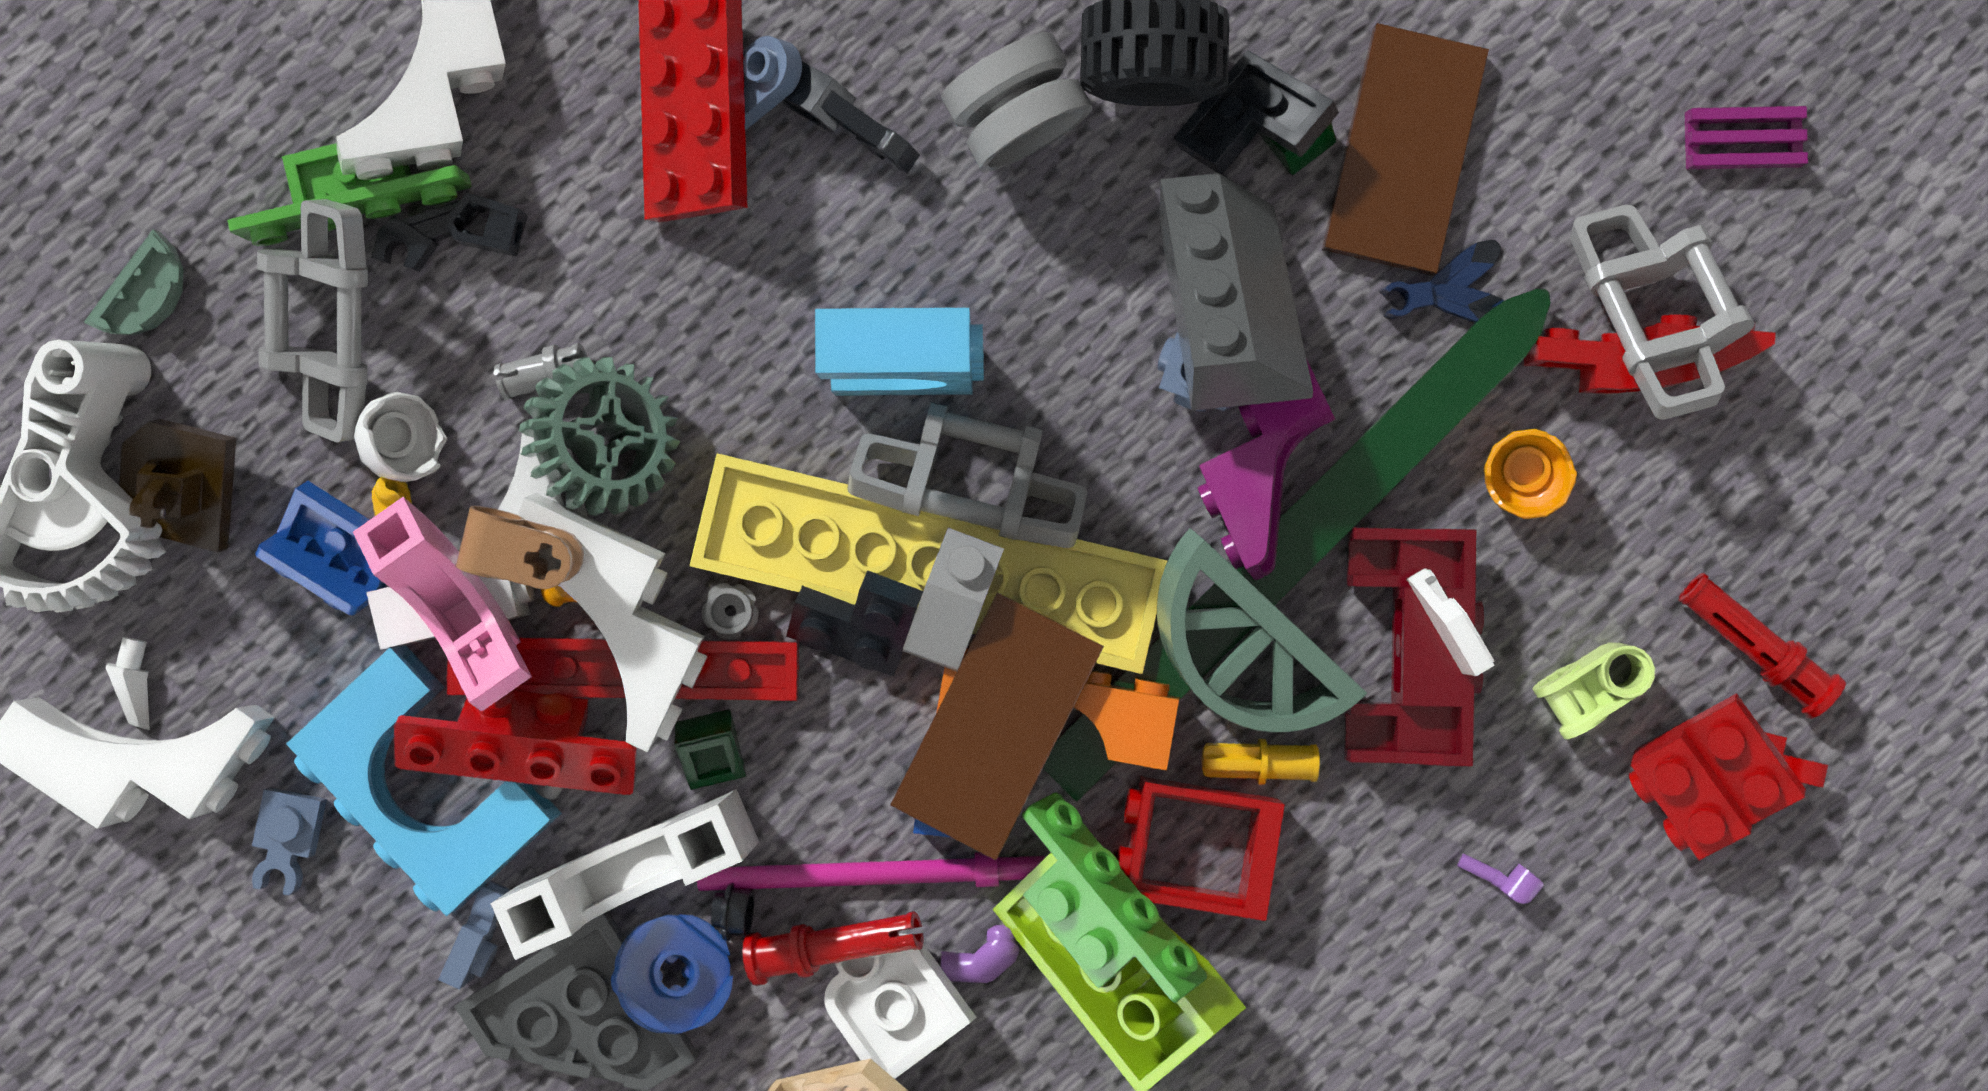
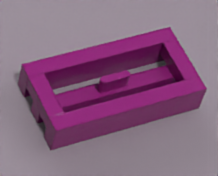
M1807 106L1689 109L1685 112L1686 170L1799 168L1808 164V152H1803V143L1807 141V129H1803L1802 120L1807 118ZM1788 122V129L1699 131V124ZM1788 143V152L1700 154V145Z

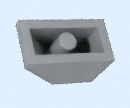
M947 529L902 651L956 672L958 671L1004 548L954 529Z

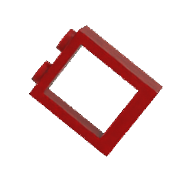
M1141 776L1139 790L1130 788L1128 790L1124 823L1133 824L1130 846L1119 847L1117 860L1121 870L1139 892L1153 903L1266 921L1285 804L1273 797ZM1155 796L1251 812L1238 894L1142 878Z

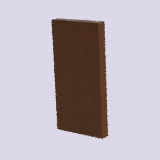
M1376 23L1370 39L1322 250L1434 276L1437 274L1489 49Z
M997 592L890 806L997 860L1104 645Z

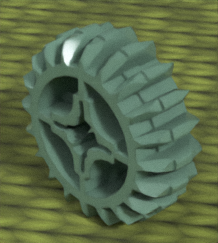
M582 357L573 363V368L562 364L552 371L553 379L546 377L537 383L535 390L539 397L530 398L523 407L534 419H528L521 423L518 431L534 438V442L524 446L521 455L529 458L537 456L540 465L533 468L530 477L538 479L547 475L551 479V483L547 486L546 496L555 497L566 491V508L575 510L585 502L588 515L597 516L603 513L606 507L611 514L616 515L626 511L628 504L637 507L647 502L649 498L648 492L654 493L664 486L665 482L661 474L672 471L676 465L666 452L677 449L678 444L681 442L666 434V429L674 426L678 419L670 415L663 416L660 407L667 403L669 396L662 394L653 398L649 390L652 387L654 377L646 376L636 382L634 380V364L626 363L616 371L612 357H603L595 365L590 357ZM579 393H589V404L583 407L582 418L577 417L570 422L562 421L565 408L572 396ZM621 409H622V410L625 412V414L628 416V418H629V420L631 421V423L624 417V415H623ZM596 427V433H597V434H594V431H589V430H591V429H593V428ZM604 438H606V441H611V442L608 443V444H606V445H604V442H605V441H604ZM567 448L576 454L580 466L573 460ZM629 450H636L635 460L627 475L622 480H611L612 468L618 466L619 454Z

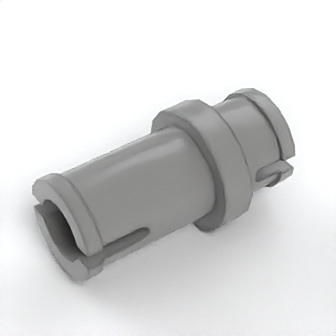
M575 343L562 349L554 344L544 347L542 354L508 363L496 364L494 366V375L497 377L503 376L504 378L495 380L499 393L504 400H510L516 396L535 392L539 381L546 377L553 379L552 371L562 364L573 368L575 361L582 357H587L586 352L580 343Z

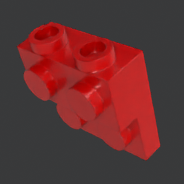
M1737 693L1637 748L1634 751L1630 765L1634 771L1629 773V779L1637 795L1647 804L1656 800L1668 817L1663 820V826L1673 845L1680 851L1690 847L1698 860L1750 835L1753 824L1805 798L1806 793L1803 784Z

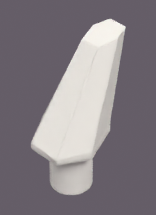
M123 637L116 664L107 663L106 670L128 723L150 730L147 686L149 671L140 669L147 642Z

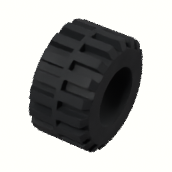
M1101 0L1085 8L1084 13H1082L1080 84L1084 91L1097 98L1113 103L1134 106L1185 105L1201 102L1219 95L1228 86L1230 14H1228L1226 8L1210 0Z

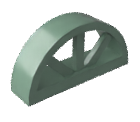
M1191 528L1188 529L1172 551L1165 566L1158 591L1157 620L1160 638L1172 666L1207 707L1226 720L1242 727L1266 732H1291L1328 722L1353 707L1367 694L1364 689L1213 547ZM1201 570L1240 607L1186 610L1188 597L1198 572ZM1257 626L1210 677L1204 681L1199 675L1189 653L1186 631ZM1273 641L1272 701L1244 700L1223 693ZM1293 657L1321 682V684L1311 690L1294 697Z

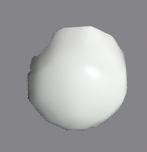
M400 392L386 394L368 403L358 418L354 433L361 461L377 476L399 482L418 480L436 472L440 468L438 463L439 454L447 442L445 433L438 425L435 411L419 396Z

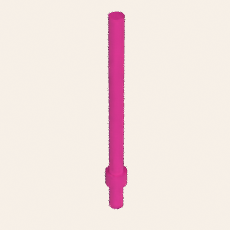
M975 852V858L735 866L728 867L698 880L697 887L698 891L726 890L730 883H734V887L737 889H774L975 882L976 887H999V881L1023 880L1044 860V856L998 857L997 860H994L981 852Z

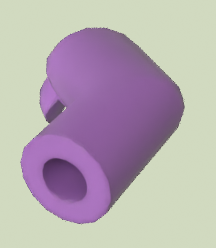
M994 925L987 931V943L983 944L975 953L942 951L941 969L952 982H992L1016 962L1020 948L1016 945L1017 940L1008 927L1005 925Z

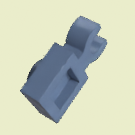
M272 787L264 789L252 846L267 849L268 852L266 860L259 863L253 872L252 885L254 889L267 887L271 871L277 869L285 876L283 895L290 896L299 890L303 880V873L300 865L297 863L298 856L305 858L315 856L327 799Z
M490 881L487 887L484 885L481 887L472 906L469 919L461 927L440 974L439 981L460 990L473 980L475 975L480 978L485 976L498 949V945L490 942L497 928L496 923L498 920L491 903L511 889L493 881Z

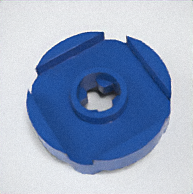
M665 915L642 923L627 936L615 959L611 986L614 993L618 996L620 1005L625 1013L639 1026L655 1033L680 1034L706 1025L723 1009L730 996L733 975H730V963L727 957L730 956V952L721 934L703 919L693 915ZM677 959H680L685 964L681 974L687 981L683 987L674 984L667 988L661 982L664 975L660 971V967L663 961L672 964Z

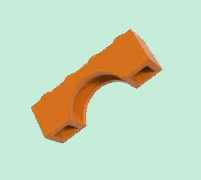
M966 648V651H965V654H964V656H963V659H964V657H965V655H966V653H967V651H968L969 648ZM944 667L937 711L957 673ZM1092 671L1074 708L1086 715L1098 729L1105 745L1108 760L1167 771L1180 698L1168 696L1170 687L1168 684L1135 679L1133 689L1110 685L1112 674Z

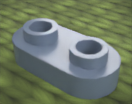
M763 36L756 39L743 50L745 130L784 100L796 88L801 77L802 61L799 51L792 43L771 36Z

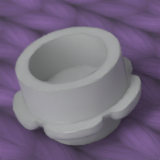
M722 583L709 591L707 603L702 606V618L708 628H713L716 631L718 637L727 640L737 639L742 635V632L751 631L755 627L759 618V610L754 605L756 597L748 587L742 584L731 586L729 583ZM733 605L736 608L734 616L726 614L727 606Z

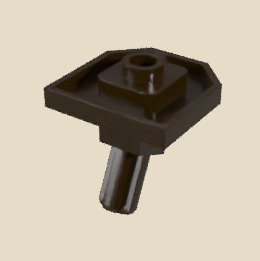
M163 419L146 423L126 439L121 446L119 486L133 499L129 505V515L139 517L141 520L140 527L154 528L158 523L162 528L160 538L217 553L228 549L237 438Z

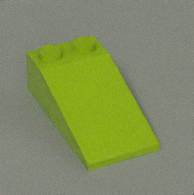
M1050 853L993 908V911L1004 925L1011 930L1015 939L1134 1090L1148 1091L1244 1011L1246 1007L1210 962L1172 929L1171 931L1180 942L1186 944L1193 951L1198 964L1207 974V979L1177 1003H1174L1139 960L1134 958L1114 978L1098 989L1023 896L1057 862V859Z

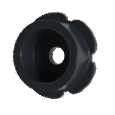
M730 883L725 893L717 892L715 894L711 909V925L714 928H722L721 936L723 940L730 941L732 935L745 937L750 933L754 915V891L737 889L734 887V883Z

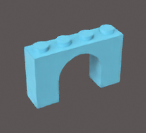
M970 308L815 309V373L820 379H831V391L835 396L973 395L972 381H984L983 324H971Z
M406 645L390 647L286 744L297 755L294 762L301 773L314 783L319 784L322 782L337 798L334 801V806L340 815L352 825H362L376 840L373 847L379 857L392 868L398 869L401 867L415 882L413 890L418 899L432 911L437 912L440 910L447 917L469 901L483 885L485 886L562 813L549 799L540 796L534 790L532 784L505 781L472 813L455 825L434 826L413 819L401 810L388 790L384 767L389 745L394 738L395 722L400 715L414 717L445 687Z

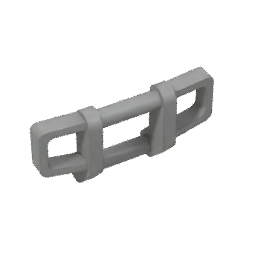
M328 199L305 200L301 203L302 251L286 249H261L257 251V269L264 271L265 346L260 347L258 350L259 367L272 371L303 373V426L305 430L338 443L355 440V427L365 405L367 365L361 363V288L368 286V267L366 266L363 220L360 210L356 207ZM328 217L336 225L339 257L328 254ZM288 275H301L337 287V354L324 349L289 346ZM329 383L340 386L337 421L331 419L328 411Z
M1622 205L1576 218L1571 230L1570 240L1585 273L1584 280L1591 294L1600 297L1626 351L1622 356V360L1629 374L1634 377L1654 416L1664 420L1716 406L1724 392L1725 384L1713 354L1746 335L1752 330L1755 323L1746 306H1739L1710 251L1713 242L1706 228L1698 225L1683 229L1659 247L1638 210L1632 205ZM1614 229L1626 231L1639 253L1600 263L1589 236ZM1690 265L1715 316L1701 324L1698 328L1648 341L1624 290L1664 280ZM1695 362L1705 389L1679 396L1667 395L1660 385L1655 372Z
M931 402L920 445L875 434H864L861 437L850 469L847 487L848 492L855 497L915 516H919L920 512L923 511L1000 530V537L1012 540L1017 539L1062 548H1071L1076 543L1087 498V489L1075 483L1033 473L1043 432L1042 429L1026 426L1025 431L949 413L947 412L948 406ZM941 435L1019 453L1006 508L928 489ZM879 459L913 467L907 488L865 475L863 472L867 461ZM1027 495L1068 506L1072 511L1070 521L1068 523H1056L1022 517Z

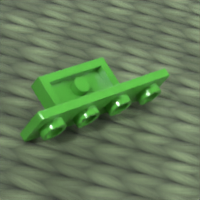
M337 143L282 156L293 204L232 218L227 221L230 233L251 241L252 245L267 246L284 242L288 239L287 232L301 229V203L305 200L328 199L356 207L360 210L361 214H365L366 218L377 219L396 215L401 212L400 205L422 200L424 205H437L453 201L458 197L456 191L471 188L472 185L469 175L456 165L411 175L409 165L392 167V174L371 180L358 179L356 173L342 175L337 154ZM328 217V231L335 230L336 225L334 221Z
M1055 792L1033 803L1022 813L1023 819L1057 859V862L1023 896L1098 989L1114 978L1134 958L1139 960L1174 1003H1177L1207 979V974L1198 964L1193 951L1186 944L1180 942L1159 916L1153 902L1139 892L1121 870L1116 857L1109 850L1103 848L1082 822L1079 812L1066 802L1059 793Z

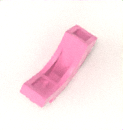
M402 497L353 531L373 575L398 593L431 630L446 654L470 704L483 711L532 677L516 647L520 643L516 632L479 576L464 572L456 567L459 551L408 500Z

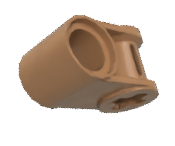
M470 506L456 567L477 576L508 580L536 589H549L572 579L579 573L584 562V551L581 542L574 534L564 529L528 521L516 514L494 508ZM553 546L552 556L561 560V566L547 571L548 561L539 557V551Z

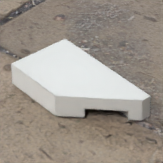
M1424 568L1407 578L1462 674L1478 676L1493 667V662L1495 661L1467 613L1454 598H1447L1433 572L1430 569Z

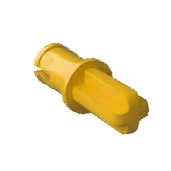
M1259 738L1257 744L1207 743L1202 750L1201 763L1203 775L1207 777L1256 779L1259 785H1265L1266 779L1310 780V782H1317L1320 756L1317 744H1310V746L1267 744L1266 739Z

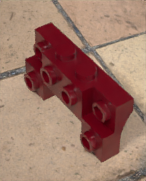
M1352 528L1348 532L1347 586L1393 587L1391 702H1358L1345 712V760L1362 763L1473 766L1474 694H1480L1482 691L1483 673L1478 676L1462 674L1407 578L1424 568L1430 569L1436 576L1447 598H1454L1459 603L1479 635H1481L1484 627V607L1481 600H1476L1477 529Z

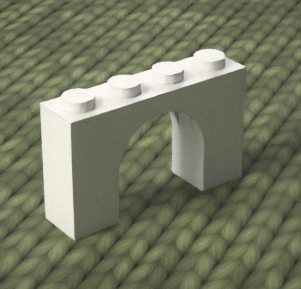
M736 789L528 879L493 901L491 905L513 957L517 960L572 936L594 918L645 893L683 879L685 886L740 863L755 848L759 840Z

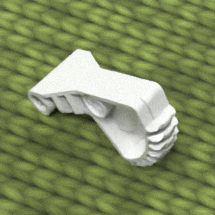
M54 340L43 345L37 352L24 383L21 438L0 487V587L4 591L6 606L16 608L27 607V610H33L34 612L51 610L65 612L72 611L74 607L76 609L93 607L98 602L109 601L118 596V591L128 590L132 586L137 585L135 576H142L153 570L149 559L159 558L162 554L166 553L158 539L162 533L161 526L157 523L154 528L140 527V518L129 515L128 509L133 499L103 471L100 463L105 448L112 441L110 436L113 428L118 426L123 419L120 411L126 397L137 395L146 388L150 381L152 372L150 361L146 354L138 347L126 344ZM50 468H51V472H52V480H51V482H50V480H49V474H48ZM107 522L120 533L119 542L99 565L82 577L68 583L45 580L13 565V559L21 543L40 550H65L85 543L94 537Z

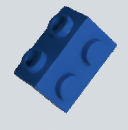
M306 481L295 488L277 533L260 543L255 553L257 558L273 567L281 576L294 580L321 597L330 607L341 610L351 616H354L369 605L366 592L386 587L385 583L373 575L353 531L370 519L310 481Z

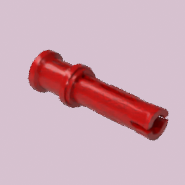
M1701 573L1696 576L1680 594L1678 599L1680 603L1688 606L1718 631L1721 636L1730 641L1762 668L1760 674L1763 676V681L1770 687L1778 685L1802 705L1801 712L1808 719L1816 718L1829 709L1845 689L1846 681L1839 674L1829 675L1806 655L1807 648L1800 642H1785L1748 609L1740 605L1710 580L1707 574Z
M912 911L904 915L814 931L811 926L799 924L793 926L789 933L763 937L758 932L749 933L743 941V963L748 979L755 986L765 985L770 977L797 973L801 978L811 977L819 971L820 965L907 950H921L924 942L923 933L899 936V932L920 928L922 923L917 912Z

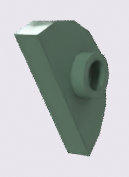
M154 229L150 232L84 323L110 334L138 335L157 328L173 313L183 292L184 270L176 248L161 232Z

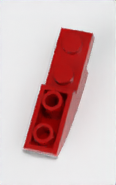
M1663 315L1661 316L1660 323L1644 328L1643 332L1649 341L1700 326H1697V317ZM1754 324L1752 330L1746 335L1713 354L1719 372L1747 361L1775 344L1776 332L1755 331ZM1566 328L1544 329L1543 337H1538V340L1524 358L1523 366L1580 370L1579 393L1617 394L1641 392L1634 377L1629 374L1622 360V356L1626 351L1617 333H1604L1601 335V341L1579 340V330ZM1695 362L1655 372L1662 388L1700 378Z

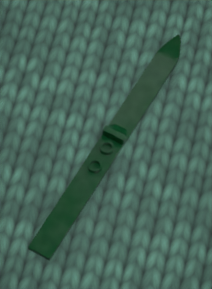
M1534 289L1506 299L1482 316L1292 506H1289L1283 512L1279 521L1276 564L1273 571L1256 581L1244 566L1237 569V571L1275 606L1527 356L1538 340V337L1541 336L1551 303L1548 290ZM1214 583L1188 610L1240 606ZM1254 626L1187 630L1186 640L1189 653L1199 675L1203 677ZM1160 637L1148 649L1143 674L1125 671L1112 684V686L1129 689L1134 688L1135 679L1170 685L1168 696L1179 697L1180 699L1190 690L1172 666ZM1082 714L1058 738L1043 769L1078 802L1117 761L1108 760L1105 745L1098 729L1086 715Z

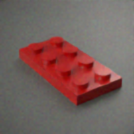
M638 0L644 220L667 222L748 208L742 0Z

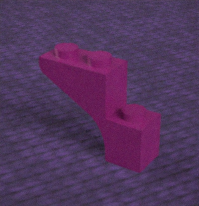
M1308 360L1307 364L1313 388L1312 398L1238 406L1252 438L1262 433L1263 435L1199 465L1206 480L1205 484L1197 487L1203 503L1212 519L1219 515L1222 516L1230 533L1220 538L1226 554L1236 570L1244 566L1255 581L1269 575L1275 568L1283 478L1286 463L1291 453L1310 433L1336 420Z

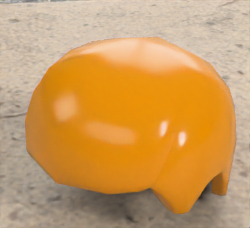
M1538 429L1513 431L1492 446L1484 466L1485 484L1494 503L1502 510L1522 519L1549 516L1567 503L1576 483L1577 471L1564 443L1556 436Z

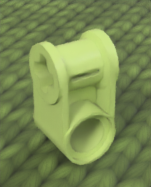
M1607 643L1599 646L1576 662L1556 670L1539 681L1532 689L1537 698L1544 697L1559 719L1562 724L1559 729L1564 739H1571L1591 730L1604 721L1609 714L1644 694L1651 687L1655 678V667L1651 657L1644 650L1622 643ZM1625 654L1632 665L1631 674L1624 683L1615 685L1611 681L1609 667L1616 657Z

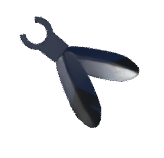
M1496 240L1475 243L1445 265L1429 282L1407 284L1397 281L1387 285L1380 293L1386 295L1390 291H1398L1403 295L1405 305L1402 310L1393 308L1388 310L1384 317L1398 319L1413 310L1433 305L1448 314L1476 323L1482 316L1504 301V299L1467 287L1496 263L1500 254V244Z

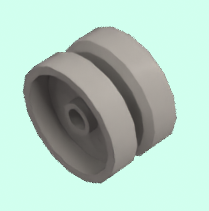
M1037 33L1004 46L961 73L942 93L941 98L956 126L975 127L966 143L982 172H991L1009 166L1051 144L1082 122L1092 111V104L1078 79H1058L1067 65V59L1053 33Z

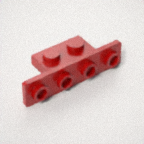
M512 690L483 711L470 704L466 697L458 722L400 715L394 725L395 766L399 769L621 795H631L634 791L637 747L626 741L582 736L588 718V699L566 697L561 694H539Z

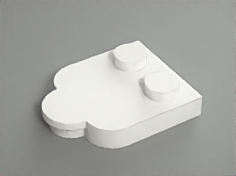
M899 933V936L908 935V934ZM924 944L921 950L887 953L835 963L839 974L829 982L825 991L826 1010L859 1059L866 1060L871 1058L894 1079L977 1018Z

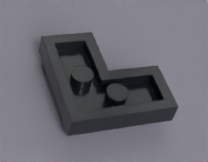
M1247 50L1228 72L1227 89L1219 95L1205 100L1174 136V140L1182 151L1216 173L1223 174L1258 131L1299 157H1302L1339 112L1333 100Z
M868 570L859 589L855 605L802 585L794 603L786 637L799 641L811 649L823 650L853 661L862 668L877 670L894 677L923 591Z

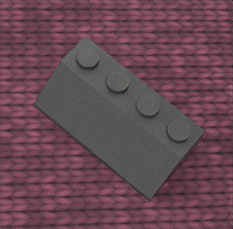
M1220 173L1161 179L1160 231L1191 410L1312 398L1313 388L1274 206Z

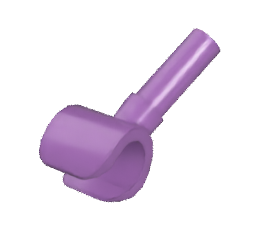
M1464 853L1457 864L1458 867L1491 882L1492 885L1498 887L1510 899L1518 903L1526 904L1531 902L1544 885L1540 879L1521 864H1518L1508 877L1499 870Z

